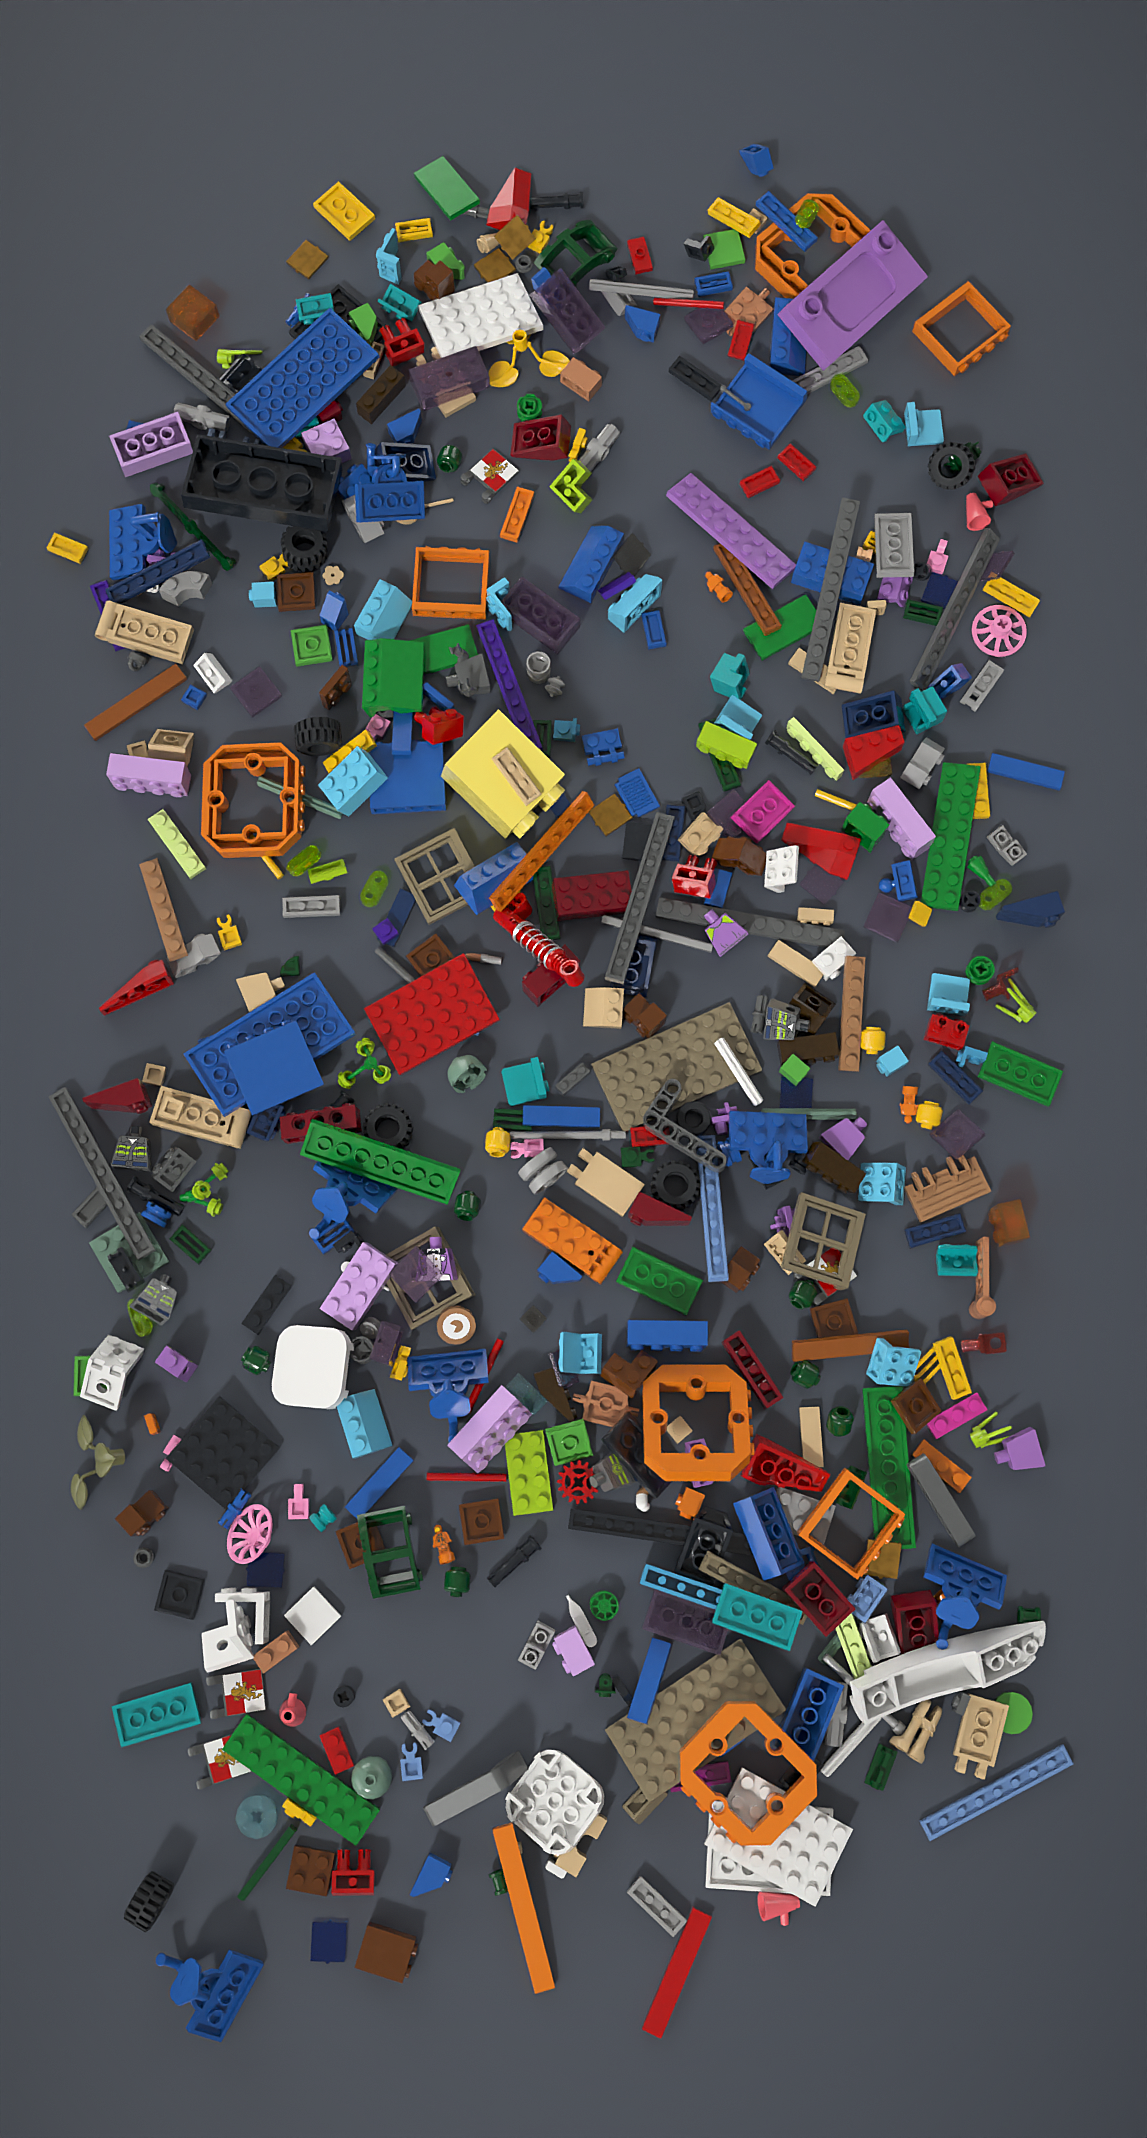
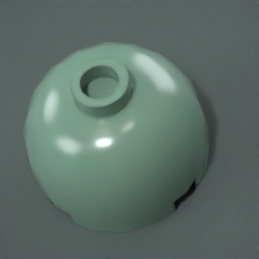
M472 1055L456 1057L447 1071L448 1081L457 1093H465L464 1089L470 1087L472 1090L484 1080L486 1067Z
M368 1756L361 1759L355 1765L352 1771L351 1782L358 1795L365 1799H376L388 1791L392 1783L393 1774L386 1760L379 1756Z

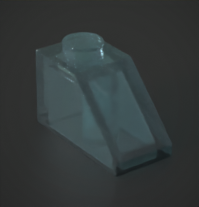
M519 1373L505 1387L534 1416L548 1402Z

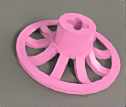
M993 605L986 607L977 614L972 624V637L975 644L980 650L991 656L1006 657L1012 655L1022 647L1026 639L1027 629L1024 619L1017 611L1008 606ZM996 609L1005 610L1007 613L1006 615L998 616ZM988 611H992L994 620L986 619L983 615ZM1011 613L1017 617L1018 622L1012 623L1009 618ZM979 620L984 624L990 625L987 628L976 629ZM1021 626L1022 635L1014 633L1012 628ZM990 632L991 634L981 643L977 634ZM1008 636L1020 640L1019 643L1013 647ZM995 637L994 651L985 646ZM1001 639L1004 640L1009 651L999 652Z
M259 1504L243 1509L241 1515L235 1518L230 1527L227 1538V1550L231 1559L236 1563L247 1564L254 1561L270 1543L273 1527L272 1516L266 1507ZM254 1510H261L257 1514L255 1521L253 1516ZM247 1513L251 1527L242 1519ZM265 1514L268 1521L261 1524V1518ZM237 1524L246 1530L247 1533L234 1532ZM232 1538L245 1539L232 1546ZM241 1547H244V1548L240 1551V1553H239V1558H238V1557L235 1555V1551H236L237 1549L241 1548ZM249 1550L251 1557L244 1559L245 1553Z

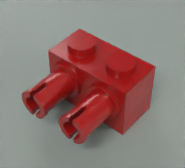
M401 318L402 322L399 319L395 323L401 333L397 337H394L389 325H385L386 329L383 326L379 330L385 340L384 352L391 366H396L424 353V342L417 328L410 330L405 318Z
M435 706V708L432 707L430 709L429 716L423 711L416 712L414 715V720L422 725V738L432 745L463 736L464 716L455 709L441 711Z
M689 855L685 865L677 864L672 876L674 892L711 898L716 885L714 870L717 866V861L712 858L709 863L710 858H707L704 867L700 868L697 867L699 858L694 855L692 859V855Z
M940 1013L932 1014L929 1018L923 1040L961 1050L964 1047L970 1025H967L965 1021L960 1019H948L946 1015Z
M363 1849L358 1850V1869L356 1871L349 1869L350 1850H345L344 1859L343 1850H337V1870L332 1871V1896L374 1895L375 1873L374 1870L370 1869V1849H365V1859L363 1858Z

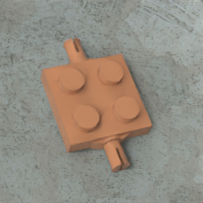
M747 286L723 313L732 323L731 327L726 331L727 334L730 336L734 334L737 320L755 324L753 333L773 312V308L764 301L770 294L769 290L764 288L757 295Z
M591 1381L586 1396L576 1393L573 1395V1397L577 1398H573L572 1401L583 1403L584 1405L582 1417L584 1421L613 1427L627 1412L637 1417L639 1414L635 1413L639 1412L638 1408L628 1406V1396L615 1386Z

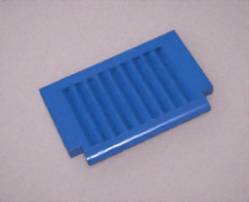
M639 768L618 778L619 782L615 784V787L632 817L637 815L639 818L660 807Z

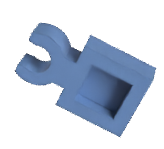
M428 1709L427 1713L431 1714L433 1719L432 1721L423 1719L422 1723L426 1726H435L433 1733L451 1742L461 1722L444 1713L439 1718L434 1710Z
M416 1742L413 1743L412 1751L406 1749V1743L402 1745V1752L406 1755L405 1759L400 1760L402 1781L423 1779L421 1756L415 1757L418 1749Z

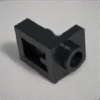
M706 236L702 242L688 238L684 242L688 257L705 262L714 251V245L710 236Z
M350 1231L335 1242L333 1246L338 1253L341 1251L345 1253L353 1247L352 1243L355 1242L360 1247L364 1240L358 1233L354 1235Z

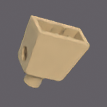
M267 973L236 979L249 1012L277 996L275 991L285 988L281 977L270 981Z

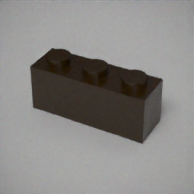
M390 365L357 401L358 415L370 424H373L406 387L405 376Z
M836 1032L796 1037L794 1040H779L777 1043L780 1066L792 1054L806 1065L816 1064V1061L822 1060L824 1063L834 1062L839 1056Z
M813 1142L802 1160L807 1165L806 1168L813 1173L818 1172L822 1175L821 1178L830 1184L834 1183L837 1185V1190L844 1194H847V1192L855 1193L866 1175L864 1171L822 1142Z

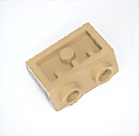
M701 813L679 837L678 841L691 855L700 856L705 854L709 849L708 846L720 837V832L723 828L722 826H717L706 813Z
M783 1230L779 1231L764 1244L780 1266L788 1240ZM797 1249L794 1261L803 1264L806 1262V1259ZM783 1269L788 1275L792 1273L791 1271Z

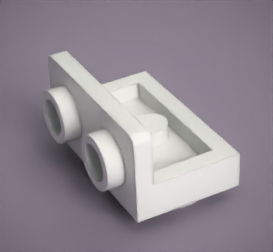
M840 937L813 959L812 963L824 975L823 979L825 981L829 978L833 980L841 973L839 970L844 966L845 956H855L856 952Z
M887 1613L869 1618L866 1624L864 1622L860 1623V1635L865 1639L867 1644L866 1651L873 1663L901 1653Z

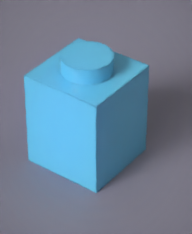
M274 582L252 583V590H249V600L253 601L255 608L277 606Z
M896 1046L880 1056L876 1061L878 1063L876 1066L881 1074H885L888 1077L904 1067L909 1061L900 1047Z

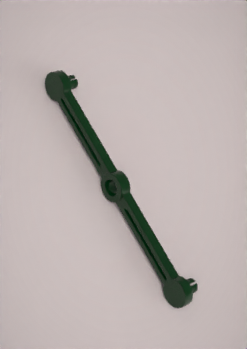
M154 482L150 484L151 493L158 497L184 524L189 534H194L198 540L202 539L207 549L218 559L223 569L226 571L233 569V564L236 563V560L233 557L231 559L227 556L225 557L197 527L196 522L193 519H189L162 491L165 489L163 483L158 484Z

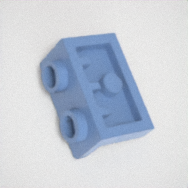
M869 1575L865 1578H860L855 1586L858 1588L854 1595L850 1594L847 1598L856 1609L852 1614L865 1624L888 1591L886 1587Z

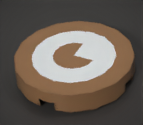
M455 1305L444 1309L440 1313L436 1326L442 1340L449 1344L457 1345L471 1339L475 1333L476 1322L470 1310Z

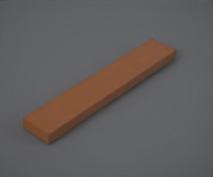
M719 543L713 546V550L763 634L767 636L781 629L782 625L748 568L722 544Z
M175 663L84 724L92 738L97 741L185 682L187 678Z
M908 1330L793 1340L792 1360L795 1362L872 1354L877 1338H884L893 1347L909 1348Z

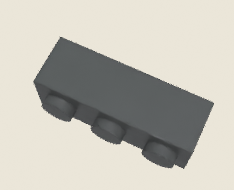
M582 1062L556 1084L555 1088L562 1096H565L590 1074V1070Z

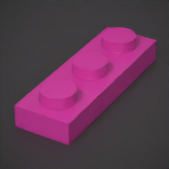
M974 1393L938 1414L927 1426L934 1438L938 1439L985 1412L987 1408L978 1393Z

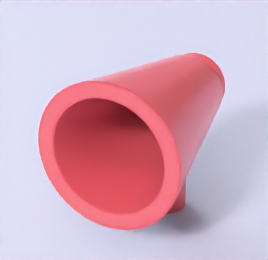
M970 493L966 496V518L969 530H982L990 524L991 518L986 508L993 507L992 500L981 502L976 493Z
M289 1693V1698L282 1703L279 1709L281 1721L290 1727L300 1725L306 1717V1707L301 1700L297 1699L296 1693ZM286 1712H290L292 1714V1718L290 1720L285 1719L284 1714Z
M758 1893V1909L763 1921L780 1916L781 1925H789V1912L800 1908L799 1897L793 1894Z

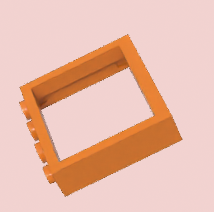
M968 281L915 321L912 332L953 376H956L958 373L965 372L971 363L978 362L985 352H991L998 342L1002 343L1009 336L1008 333L1011 325ZM966 299L997 333L961 361L957 362L927 328Z
M429 546L416 547L412 598L413 616L486 619L489 550H480V548L469 550L463 547L457 549H449L448 547L431 548ZM422 560L483 563L481 605L420 602Z
M844 1467L797 1533L858 1580L860 1576L862 1577L869 1570V1563L879 1557L881 1553L880 1548L883 1544L887 1545L893 1537L891 1533L896 1527L900 1528L905 1519V1513ZM849 1480H852L894 1512L874 1539L876 1541L863 1554L855 1567H852L810 1535Z

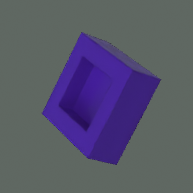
M388 918L372 928L383 945L399 935Z

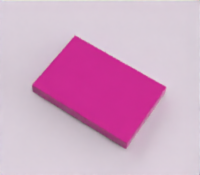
M768 780L731 816V819L758 844L795 805Z

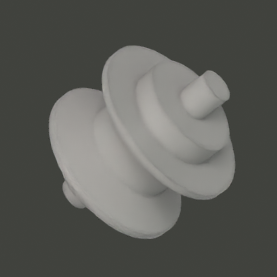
M560 676L548 678L550 685H546L545 689L550 694L549 696L561 695L562 691L560 688H564L565 684L560 679Z
M368 1317L361 1324L360 1331L364 1337L374 1339L382 1331V1325L378 1319Z

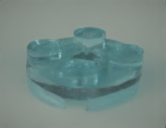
M265 1795L249 1796L237 1809L235 1820L239 1830L245 1836L253 1839L267 1836L277 1824V1807L273 1800ZM260 1811L262 1813L260 1816L262 1821H253L252 1813Z

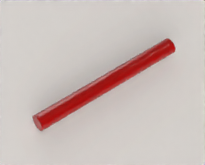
M654 298L653 300L654 305L724 309L723 301Z
M498 1338L487 1359L488 1375L504 1341ZM485 1383L475 1384L469 1397V1413H471Z
M427 1472V1481L506 1482L507 1474Z

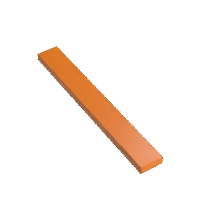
M582 791L490 895L489 899L496 910L501 912L593 808L594 803L587 792Z
M513 1822L494 1827L492 1830L534 1992L536 1994L554 1989L555 1983Z

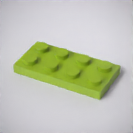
M543 1430L517 1433L505 1443L513 1516L553 1511Z

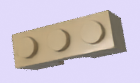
M599 1813L584 1835H590L598 1839L607 1822V1817ZM577 1846L568 1853L553 1855L556 1858L555 1865L574 1877H577L587 1859L586 1855L579 1851Z

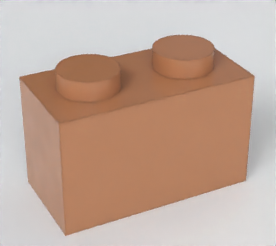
M573 357L560 372V382L589 402L601 388L602 376L596 370L588 368L583 361Z
M288 1630L254 1654L253 1659L264 1674L300 1646Z

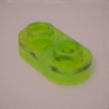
M810 199L803 201L795 217V222L800 228H809L812 225L819 211L818 204Z
M837 374L833 376L830 383L832 392L844 406H856L860 397L858 390L845 375Z
M315 845L308 846L291 859L286 868L292 876H300L319 861L321 852Z
M375 871L367 880L360 894L361 901L365 906L374 907L380 901L388 886V878L384 872ZM377 877L382 878L380 882L375 881ZM369 893L373 894V897L370 899L366 897Z
M999 879L993 887L989 886L980 894V908L991 910L1007 898L1012 891L1011 883L1006 879ZM1000 886H1005L1006 890H1001ZM985 897H990L991 901H986Z
M130 1299L127 1309L136 1334L139 1337L150 1335L153 1328L152 1321L130 1308V1304L134 1301V1299Z

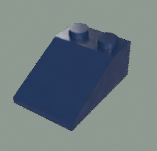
M380 442L376 447L375 455H406V458L400 459V468L406 474L407 481L427 482L436 479L430 445ZM375 459V466L382 465L381 459Z
M894 690L842 704L846 738L898 725L902 733L906 732L902 700Z
M1058 891L1005 905L996 915V919L1028 926H1045V928L1056 925V922L1061 919L1065 910Z
M639 935L624 984L611 981L610 988L624 989L625 994L637 995L640 993L643 997H647L658 938Z

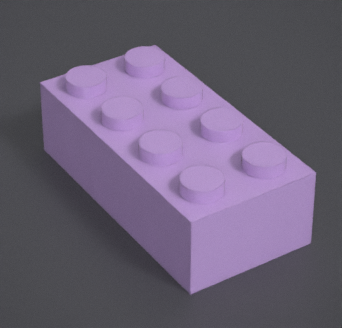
M178 412L109 436L125 477L193 453L191 443Z
M110 753L106 775L116 789L121 791L133 789L138 793L149 791L156 795L166 793L174 797L188 796L191 774L185 762Z
M891 777L874 788L867 803L874 813L878 816H883L888 824H890L888 827L890 836L893 841L900 844L903 854L913 860L928 850L936 838L935 834Z
M363 1242L320 1309L349 1329L356 1330L399 1263L369 1243Z
M501 1385L447 1446L473 1470L479 1473L501 1451L505 1443L513 1438L515 1432L528 1421L532 1413Z

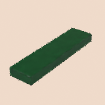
M716 718L707 720V722L714 724ZM706 721L698 723L700 733ZM708 753L723 792L740 787L741 782L732 762L719 760L714 754Z
M551 866L540 867L533 875L540 931L548 939L559 940L560 931L556 919L552 892Z
M293 1824L289 1826L237 1897L241 1901L248 1897L295 1834L297 1828Z

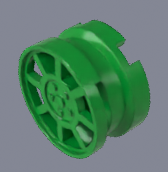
M534 394L521 396L517 402V415L522 422L540 419L542 416V402Z
M977 956L969 962L965 974L972 984L984 985L994 975L995 967L988 957Z
M601 1590L591 1597L590 1610L597 1619L606 1621L612 1619L617 1614L619 1608L618 1600L611 1592Z

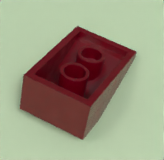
M562 414L514 423L510 456L549 461L568 458L571 425Z
M1026 453L990 463L978 475L982 486L995 506L1008 503L1044 484Z
M138 1078L82 1098L83 1102L91 1109L129 1113L137 1112V1114H141L152 1107L146 1086Z
M640 1191L628 1214V1218L631 1219L630 1222L639 1227L641 1224L644 1226H688L692 1219L691 1216Z
M810 1561L782 1587L785 1593L825 1637L856 1610L814 1561Z
M931 1590L891 1595L896 1639L901 1651L899 1655L936 1643L939 1637L936 1601Z

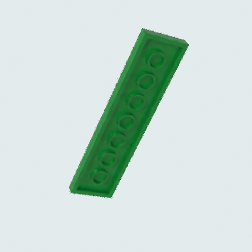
M943 762L932 829L936 838L929 848L921 903L930 908L959 911L981 766Z
M314 1119L311 1120L300 1152L301 1156L447 1205L460 1173L459 1168Z
M903 1386L862 1388L870 1487L905 1513V1519L900 1528L896 1527L891 1533L893 1537L890 1542L901 1543V1549L916 1548L910 1471L906 1465L909 1463L906 1425L891 1403V1400L903 1391ZM871 1496L873 1534L875 1539L894 1512Z
M249 1714L245 1715L222 1749L355 1846L380 1811L379 1807L358 1795L351 1787Z

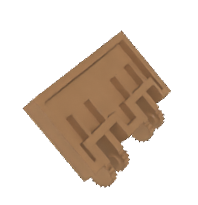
M962 1152L957 1153V1158L963 1168V1171L960 1172L951 1156L947 1157L946 1162L952 1176L948 1169L931 1175L927 1167L922 1168V1173L928 1183L926 1187H923L916 1172L911 1173L918 1191L915 1190L913 1184L905 1186L904 1190L920 1223L991 1192L975 1156L966 1160Z

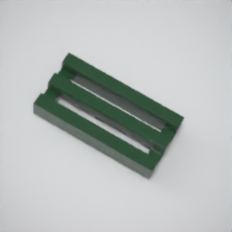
M907 599L903 618L937 626L943 607ZM909 606L916 607V608H921V609H925V610H929V611L938 612V614L930 613V612H927V611H925V610H917V609L909 608Z
M533 720L536 732L537 725H540L542 748L544 746V725H548L547 752L543 750L542 752L548 758H551L552 720Z
M494 1108L493 1128L501 1127L508 1130L531 1131L532 1126L497 1124V1121L523 1122V1118L498 1116V1114L523 1116V1110Z
M183 1224L169 1238L198 1265L212 1251ZM185 1231L192 1239H194L200 1246H202L205 1249V1251H200L185 1236H183L181 1232ZM177 1236L180 1237L200 1255L198 1259L175 1238Z

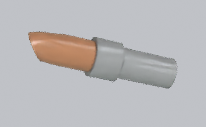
M466 954L468 960L485 964L501 965L502 957L489 956L488 954Z

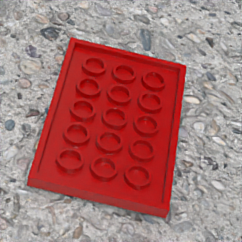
M464 953L364 1008L399 1075L410 1071L500 1021Z

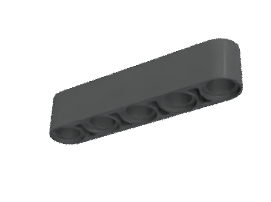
M923 1453L907 1463L909 1471L955 1545L960 1548L975 1538V1533L928 1457Z

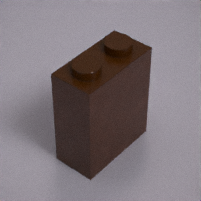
M369 1921L354 1968L403 1983L404 1977L409 1978L412 1965L408 1964L410 1957H415L419 1945L415 1943L416 1936Z

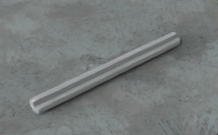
M590 279L589 290L688 300H693L694 291L691 289Z

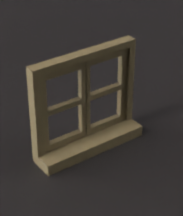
M455 828L394 859L428 925L468 905L462 896L454 900L444 879L461 870L466 873L475 867ZM449 843L459 863L440 873L430 852ZM427 855L437 875L418 884L408 864ZM441 881L451 902L432 911L422 891Z
M802 1192L799 1193L781 1268L834 1285V1288L838 1290L848 1289L866 1214ZM807 1206L826 1212L821 1236L802 1230ZM831 1214L850 1220L844 1243L826 1238ZM800 1237L819 1243L813 1267L794 1261ZM823 1245L842 1251L837 1275L818 1269Z
M433 1227L386 1255L394 1261L408 1255L412 1259L417 1272L418 1264L411 1253L412 1251L430 1242V1237H442V1248H450L441 1229ZM454 1254L458 1280L450 1281L457 1293L440 1303L436 1300L427 1281H416L414 1279L401 1287L394 1273L388 1280L387 1285L411 1330L440 1315L444 1309L476 1296ZM423 1283L435 1306L416 1316L405 1293Z

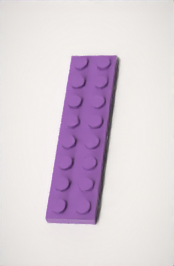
M692 473L667 491L666 496L772 589L795 570L796 564Z

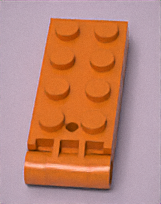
M545 1197L522 1229L523 1232L599 1284H602L623 1253L618 1247ZM590 1251L594 1252L592 1256L588 1254Z

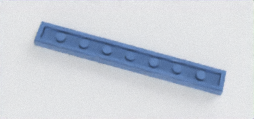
M715 1135L697 1136L716 1149ZM704 1148L697 1149V1155L703 1156L707 1152ZM717 1158L712 1161L715 1166H718ZM698 1162L708 1282L728 1281L719 1172H713Z
M1062 1744L923 1818L919 1822L927 1838L931 1841L1073 1765V1762L1065 1746Z

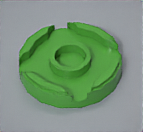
M1004 1692L997 1696L994 1701L1009 1705L1003 1732L1018 1734L1026 1730L1033 1716L1029 1701L1021 1694L1015 1692Z

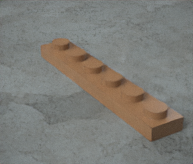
M158 859L139 864L168 959L171 962L188 956Z
M845 956L839 1071L859 1072L865 957Z

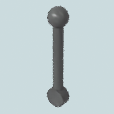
M725 385L720 387L721 392L727 393L744 406L745 411L751 409L750 403L743 402L730 392Z

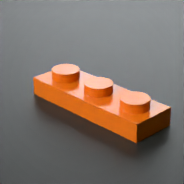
M520 487L516 488L500 533V538L518 542L534 498V491Z
M924 1439L911 1454V1456L916 1458L924 1453L941 1480L957 1493H960L972 1478Z

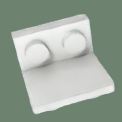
M798 846L767 851L764 887L781 893L784 892L786 884L797 882Z

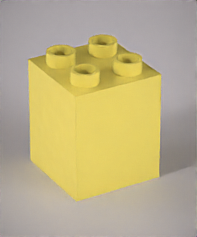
M499 709L450 758L441 774V777L505 839L512 832L520 839L539 818L533 810L539 805L546 812L565 791L559 784L565 774ZM507 747L542 794L527 806L524 805L491 760Z

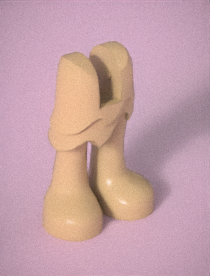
M929 1699L921 1701L915 1708V1711L912 1713L913 1717L905 1732L901 1736H893L889 1741L891 1745L906 1752L909 1757L921 1764L925 1759L924 1749L930 1736L933 1737L942 1715V1708L937 1705L928 1718L925 1716L931 1705ZM920 1727L922 1731L914 1745L910 1747L912 1740L918 1728Z

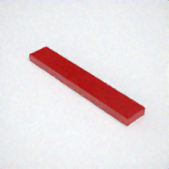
M692 1907L643 2023L642 2030L660 2039L662 2038L712 1919L711 1915Z

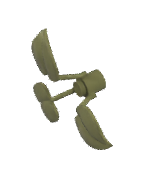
M82 1415L79 1422L77 1439L82 1450H87L88 1447L95 1450L96 1469L81 1477L79 1474H75L72 1478L71 1494L74 1503L80 1510H83L82 1508L85 1506L88 1497L87 1486L84 1482L85 1478L95 1473L99 1477H105L112 1466L123 1465L125 1462L123 1449L110 1450L104 1443H98L97 1446L92 1444L93 1431L85 1415Z

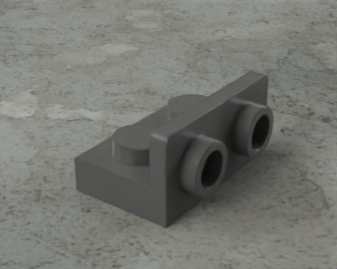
M177 1146L170 1147L166 1151L164 1160L161 1164L157 1163L152 1169L153 1174L151 1175V1177L171 1192L175 1190L197 1162Z

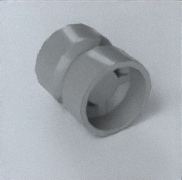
M537 651L530 654L527 658V676L535 684L545 683L550 677L551 665L547 654Z

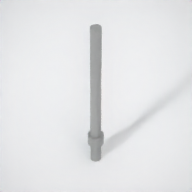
M602 1129V1131H510L511 1139H602V1141H610V1139H626V1131H610V1129Z
M828 1653L825 1654L822 1659L851 1687L850 1681L855 1679ZM891 1714L882 1717L897 1735H902L905 1732L906 1726L900 1720L897 1721ZM915 1737L913 1738L911 1745L915 1743Z

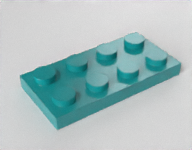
M724 1583L712 1623L790 1651L803 1611Z
M192 1682L111 1706L121 1747L202 1723Z

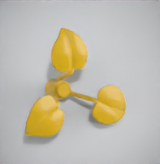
M516 330L512 335L513 340L506 342L514 344L511 365L506 361L494 363L489 370L488 383L494 387L512 385L519 375L518 370L513 368L517 350L523 352L527 347H529L536 359L541 362L539 365L540 372L548 377L559 375L570 361L565 355L557 351H546L543 357L540 358L532 347L531 342H528L531 334L527 335L524 330Z

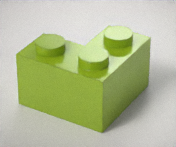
M572 459L549 486L577 513H582L593 500L581 488L592 473L576 459Z

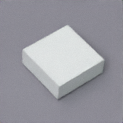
M551 1858L547 1860L545 1868L561 1879L564 1878L567 1872L555 1865V1861Z

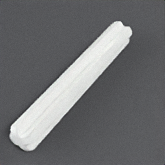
M724 1038L717 1040L715 1046L753 1105L757 1106L762 1103L763 1098Z
M881 1718L866 1725L862 1722L844 1741L842 1747H839L825 1762L821 1772L826 1777H829Z

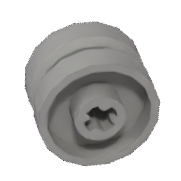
M552 1147L536 1155L518 1172L523 1181L533 1179L529 1184V1188L534 1195L553 1185L568 1170L563 1161L553 1163L557 1158V1154Z

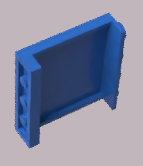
M748 353L744 359L745 364L727 389L743 402L750 403L751 409L745 411L744 406L723 392L716 403H711V412L715 418L726 421L729 427L741 431L742 435L746 438L755 440L758 446L770 450L807 400V390Z
M412 740L411 755H392V742L384 744L382 742H375L377 747L371 750L369 754L388 779L370 795L372 814L446 810L445 782L441 777L444 768L443 742L432 745L428 741Z
M291 1019L280 1023L281 1027L276 1029L273 1026L262 1031V1035L257 1037L255 1034L244 1038L245 1042L241 1044L237 1042L231 1043L226 1046L227 1050H224L252 1116L324 1085L296 1020L293 1022Z

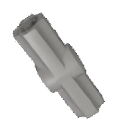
M178 402L174 407V413H179L181 421L192 423L198 429L206 430L207 428H213L218 431H228L230 416L212 412L206 406L198 405L194 407Z
M607 424L598 437L593 438L589 442L586 452L579 461L590 472L599 461H603L608 455L610 447L620 436L618 429L612 424Z
M838 1682L844 1685V1688L825 1733L824 1744L842 1747L844 1724L847 1721L846 1698L848 1684Z

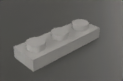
M339 895L282 898L284 918L340 916Z
M641 1875L627 1890V1893L672 1937L687 1922V1919Z

